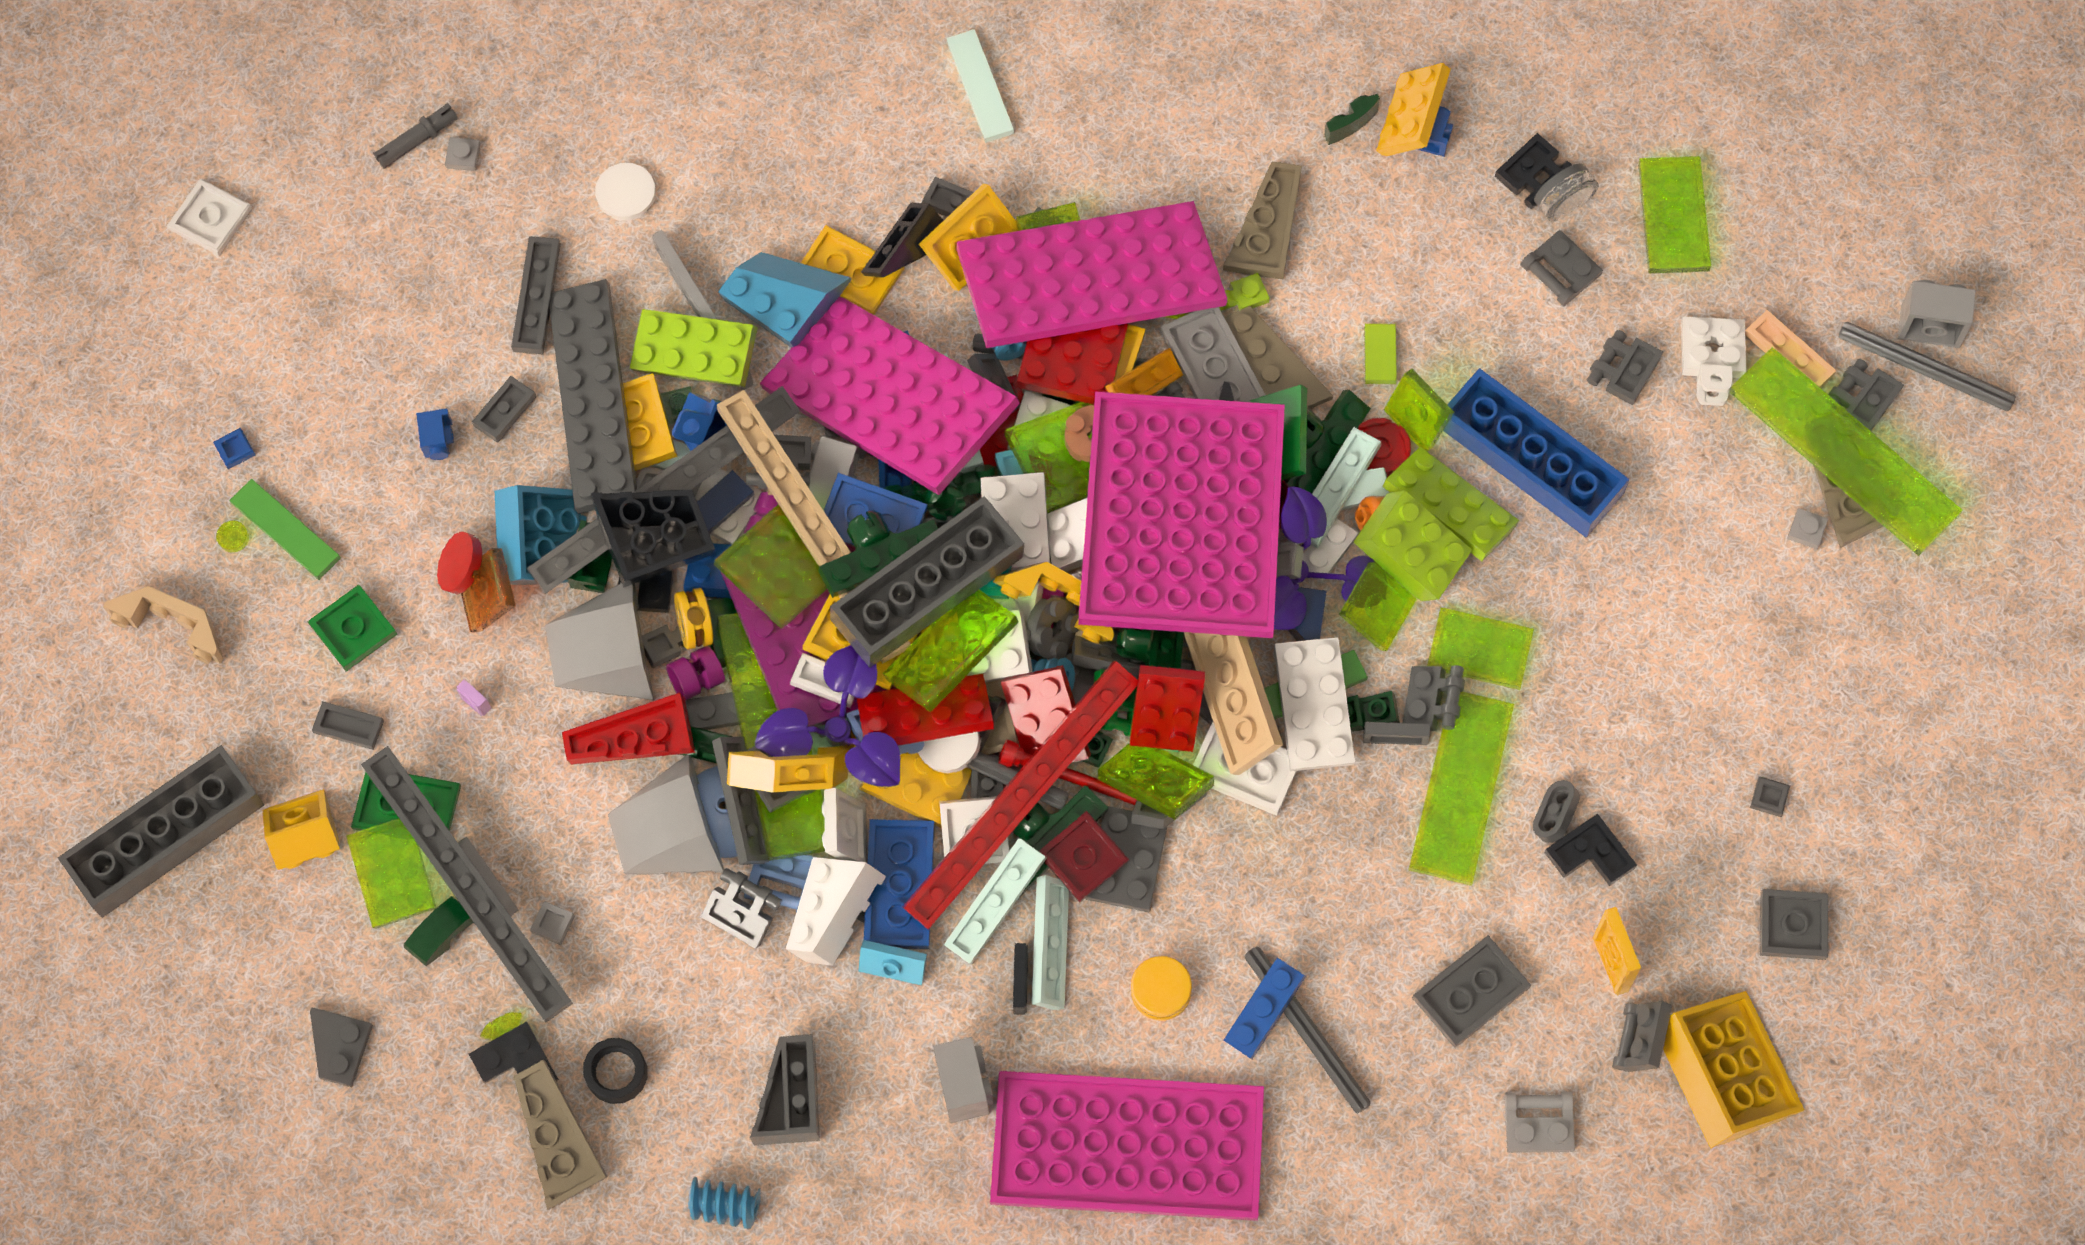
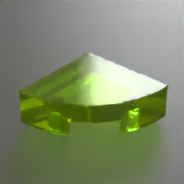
M509 1012L497 1017L484 1027L480 1035L481 1038L494 1040L518 1027L523 1016L522 1013Z

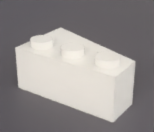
M813 857L786 950L805 962L834 965L854 931L851 928L861 910L866 911L870 904L867 901L876 885L883 883L886 876L866 862Z

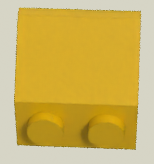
M324 789L262 810L264 838L277 870L296 868L304 861L316 857L325 858L340 850L338 833Z

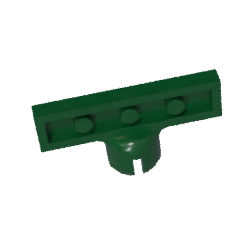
M1350 389L1342 391L1324 420H1321L1307 408L1306 474L1284 481L1290 487H1298L1313 494L1353 427L1358 429L1371 408Z
M981 465L976 467L975 471L959 472L940 495L916 481L912 485L903 487L900 485H890L883 489L928 505V510L934 518L947 521L946 517L951 515L953 519L963 512L965 508L963 497L981 493V478L1003 475L997 466Z
M875 510L866 512L867 520H865L862 514L849 522L847 533L856 550L820 565L818 569L832 598L855 589L938 529L935 521L932 519L901 533H893L889 530L881 513Z
M1121 628L1117 636V644L1119 646H1116V652L1121 657L1143 661L1146 666L1181 669L1184 632Z
M1085 785L1055 814L1048 813L1037 802L1026 815L1029 820L1027 821L1024 818L1012 832L1018 838H1021L1040 851L1086 811L1097 822L1109 808ZM1045 863L1039 868L1020 897L1037 881V877L1042 876L1049 869Z

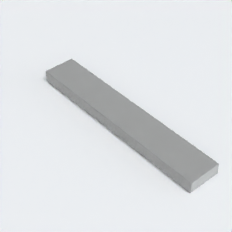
M663 230L654 233L652 238L656 251L696 316L717 319ZM750 371L748 372L745 388L741 387V389L745 390L753 386Z

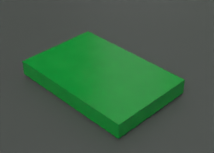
M1297 385L1250 400L1252 403L1285 405L1281 481L1306 474L1308 388L1303 385Z
M365 771L351 828L353 830L414 840ZM409 774L450 831L461 784Z

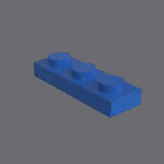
M1276 958L1223 1041L1250 1059H1253L1306 976L1281 959Z

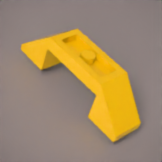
M1048 562L1036 563L999 575L993 581V583L1002 587L1000 591L1013 599H1018V597L1031 596L1038 579H1040L1039 584L1042 587L1051 591L1058 589L1067 594L1066 599L1080 606L1081 580ZM1078 620L1074 626L1083 632L1081 635L1083 638L1095 644H1099L1100 641H1112L1114 637L1112 627L1078 625Z
M850 747L818 748L817 755L768 757L760 751L729 752L727 784L729 786L768 792L831 789L848 779L845 755L850 750Z

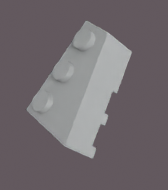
M821 436L820 441L815 442L812 447L811 460L814 461L811 471L806 472L804 476H810L809 489L824 511L837 474L841 473L857 479V476L854 475L859 458L864 460L866 451L857 446Z

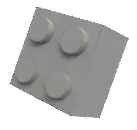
M1913 280L1901 305L1898 339L1960 348L1973 323L1976 290L1967 289L1959 284L1947 286L1935 284L1931 280Z
M972 1037L934 1045L937 1068L950 1124L989 1115L988 1105L994 1103L989 1078L981 1077V1073L986 1072L981 1045L974 1046Z

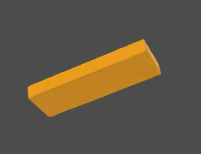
M1168 348L1105 387L1110 393L1153 395L1182 377L1183 373L1171 349Z

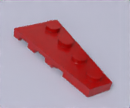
M680 692L562 732L566 760L571 765L695 753L685 697Z

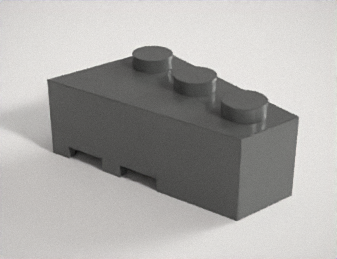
M812 1034L779 1037L768 1073L767 1084L759 1104L755 1125L750 1135L753 1145L820 1141L816 1047Z

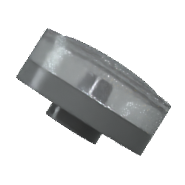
M1575 164L1565 168L1549 179L1539 189L1534 201L1549 221H1558L1584 206L1594 196L1599 184L1584 164Z

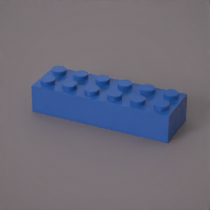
M1480 368L1440 413L1438 427L1586 538L1625 493L1629 478Z

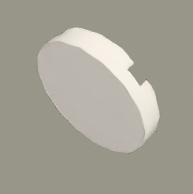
M619 163L609 167L600 175L595 187V196L600 209L604 213L619 221H631L642 217L650 206L653 205L656 198V187L651 174L644 167L634 163Z
M974 732L924 741V747L918 754L926 765L937 772L953 773L961 771L977 756L981 744L980 733Z

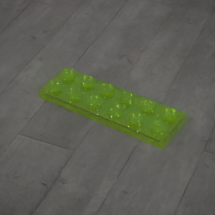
M1462 691L1460 692L1458 704L1461 707L1460 717L1456 719L1455 729L1447 730L1442 728L1408 870L1472 886L1514 704Z

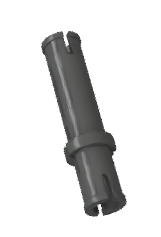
M446 103L427 118L425 116L421 117L418 124L378 151L373 152V155L380 162L381 167L385 169L428 138L434 139L437 137V132L453 121L458 120V117L454 110H451V106Z

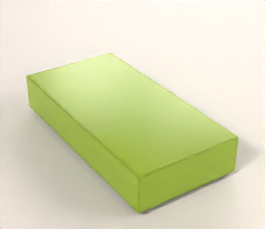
M1365 324V384H1396V324Z

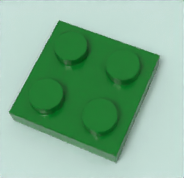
M359 584L307 621L345 672L397 635L395 629Z

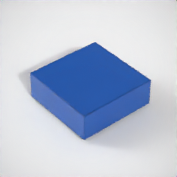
M241 427L213 442L228 470L255 456Z

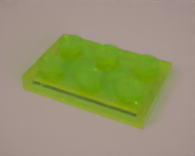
M1441 607L1427 666H1441L1448 674H1450L1451 666H1461L1464 668L1463 677L1520 690L1534 629Z
M1129 743L1098 769V780L1174 820L1214 786L1213 775L1159 748L1129 746Z
M399 818L346 835L372 928L377 929L437 908L419 845Z

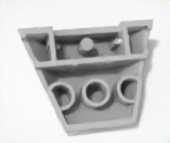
M622 583L545 625L555 687L654 700L637 610L639 605L635 584L623 588Z
M687 754L608 814L624 874L647 875L665 874L667 872L695 873L706 871L722 873L724 871L717 843L712 838L697 785L699 781L691 755Z

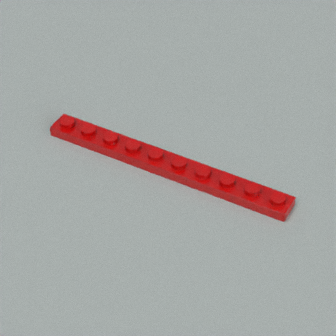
M1113 661L902 908L925 928L929 929L1137 687L1138 680L1117 661Z

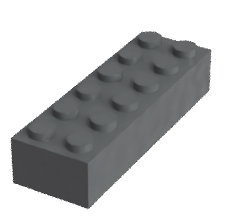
M983 496L831 605L830 620L868 667L871 668L1022 559L1024 542L988 499Z
M220 745L63 853L58 859L90 906L103 918L263 807L264 803L223 746Z

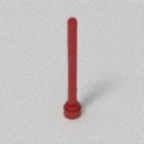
M1006 739L1000 752L998 764L1010 768L1012 765L1016 767L1019 764L1024 766L1032 755L1025 753L1024 748L1019 747V743ZM1066 768L1059 777L1062 780L1082 787L1086 785L1090 790L1132 805L1136 804L1139 796L1137 792L1070 768Z

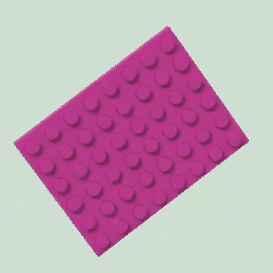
M1095 392L1078 625L1273 638L1285 405Z

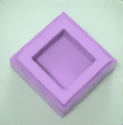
M465 679L456 687L461 699L480 716H484L491 709L488 700Z

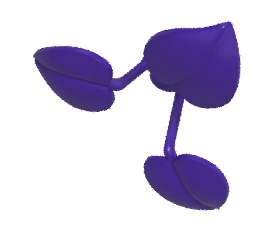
M1288 487L1287 498L1281 513V527L1289 541L1296 544L1303 543L1301 547H1304V551L1311 545V538H1320L1324 535L1327 526L1326 512L1320 501L1310 492L1298 487ZM1356 556L1347 563L1346 575L1309 572L1308 565L1302 560L1301 578L1290 579L1284 575L1276 577L1274 630L1293 629L1304 620L1307 603L1305 596L1297 591V589L1299 588L1298 583L1303 582L1305 578L1343 580L1345 582L1342 586L1341 594L1349 605L1356 608H1368L1376 605L1385 594V582L1379 565L1368 556Z
M851 645L833 653L826 661L823 670L827 686L832 691L843 692L839 717L829 719L825 729H820L815 726L808 727V717L804 711L797 708H785L772 714L763 723L757 734L755 747L772 757L808 755L813 746V739L810 733L826 737L827 742L833 747L853 744L856 747L851 748L846 753L845 763L849 772L856 779L880 787L897 786L900 783V751L897 743L891 736L881 732H871L866 734L861 742L858 739L851 738L850 724L845 719L848 695L850 694L859 699L865 698L873 691L877 682L876 664L869 668Z

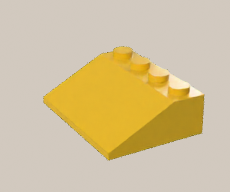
M1747 991L1683 1009L1670 1015L1663 1051L1710 1148L1735 1141L1805 1111Z

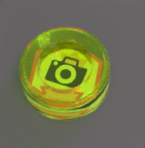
M232 520L223 523L218 528L216 539L223 550L234 553L245 548L249 541V533L241 522Z

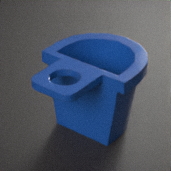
M689 392L683 409L680 411L673 427V437L684 441L690 451H692L723 429L727 424L717 410V404L722 401L711 400L703 395Z

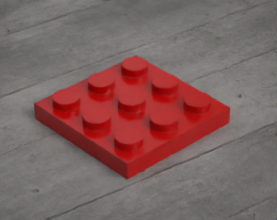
M1128 323L1027 341L1016 388L1094 405L1095 392H1108L1105 386L1115 380Z

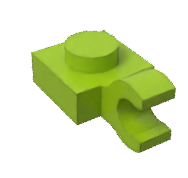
M1259 273L1230 282V290H1225L1227 296L1226 306L1219 307V309L1223 311L1238 306L1239 310H1242L1249 306L1256 308L1269 303L1270 297Z

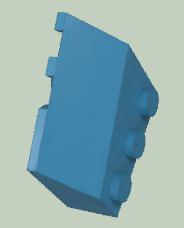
M760 252L736 267L718 293L725 302L793 348L809 333L810 328L828 311L830 306L851 282L852 278Z
M515 485L495 490L498 584L536 585V581L527 568L576 534L580 520L586 521L587 517L581 515V513L578 514L576 511L572 489Z

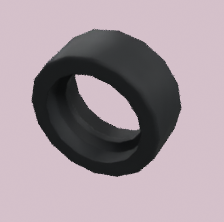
M607 1038L596 1043L587 1053L583 1063V1076L588 1088L599 1100L610 1104H620L634 1099L643 1090L648 1078V1066L640 1049L632 1042L622 1038ZM612 1052H621L628 1055L635 1065V1074L632 1081L626 1087L617 1090L605 1088L599 1083L596 1076V1068L599 1061L605 1055Z

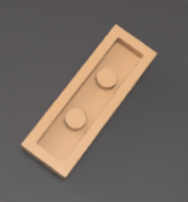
M1768 310L1745 331L1747 338L1812 395L1821 389L1836 373V370Z

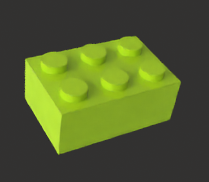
M1405 490L1387 493L1353 542L1420 601L1439 600L1472 551L1469 546Z

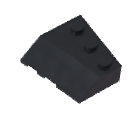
M692 490L591 493L600 528L623 588L707 558L714 553L713 542Z

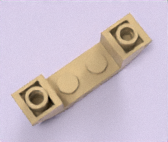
M150 586L108 600L103 605V608L110 616L109 620L122 628H126L128 625L138 628L148 609L161 618H166L167 615L175 617L178 624L193 630L186 643L192 650L194 658L206 664H210L211 660L221 664L224 659L212 621L204 609Z

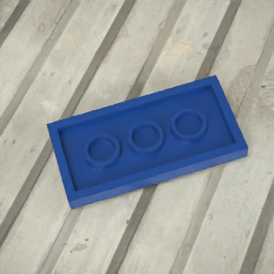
M869 819L867 863L885 875L886 878L881 885H876L867 900L870 904L865 911L864 940L902 949L929 950L930 928H925L902 906L933 872L934 821Z

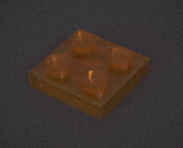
M491 548L482 555L479 570H474L471 576L475 578L473 584L465 592L461 593L470 632L485 630L516 606L507 564L505 563L501 548Z

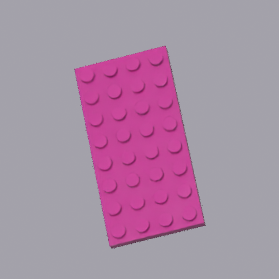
M1194 201L957 241L958 256L986 348L1226 306L1227 296Z
M841 296L830 306L822 318L810 328L809 333L797 346L791 348L760 382L761 387L769 394L783 386L801 413L938 495L941 494L1020 404L1015 395Z
M999 1071L990 1205L1258 1221L1264 1086Z

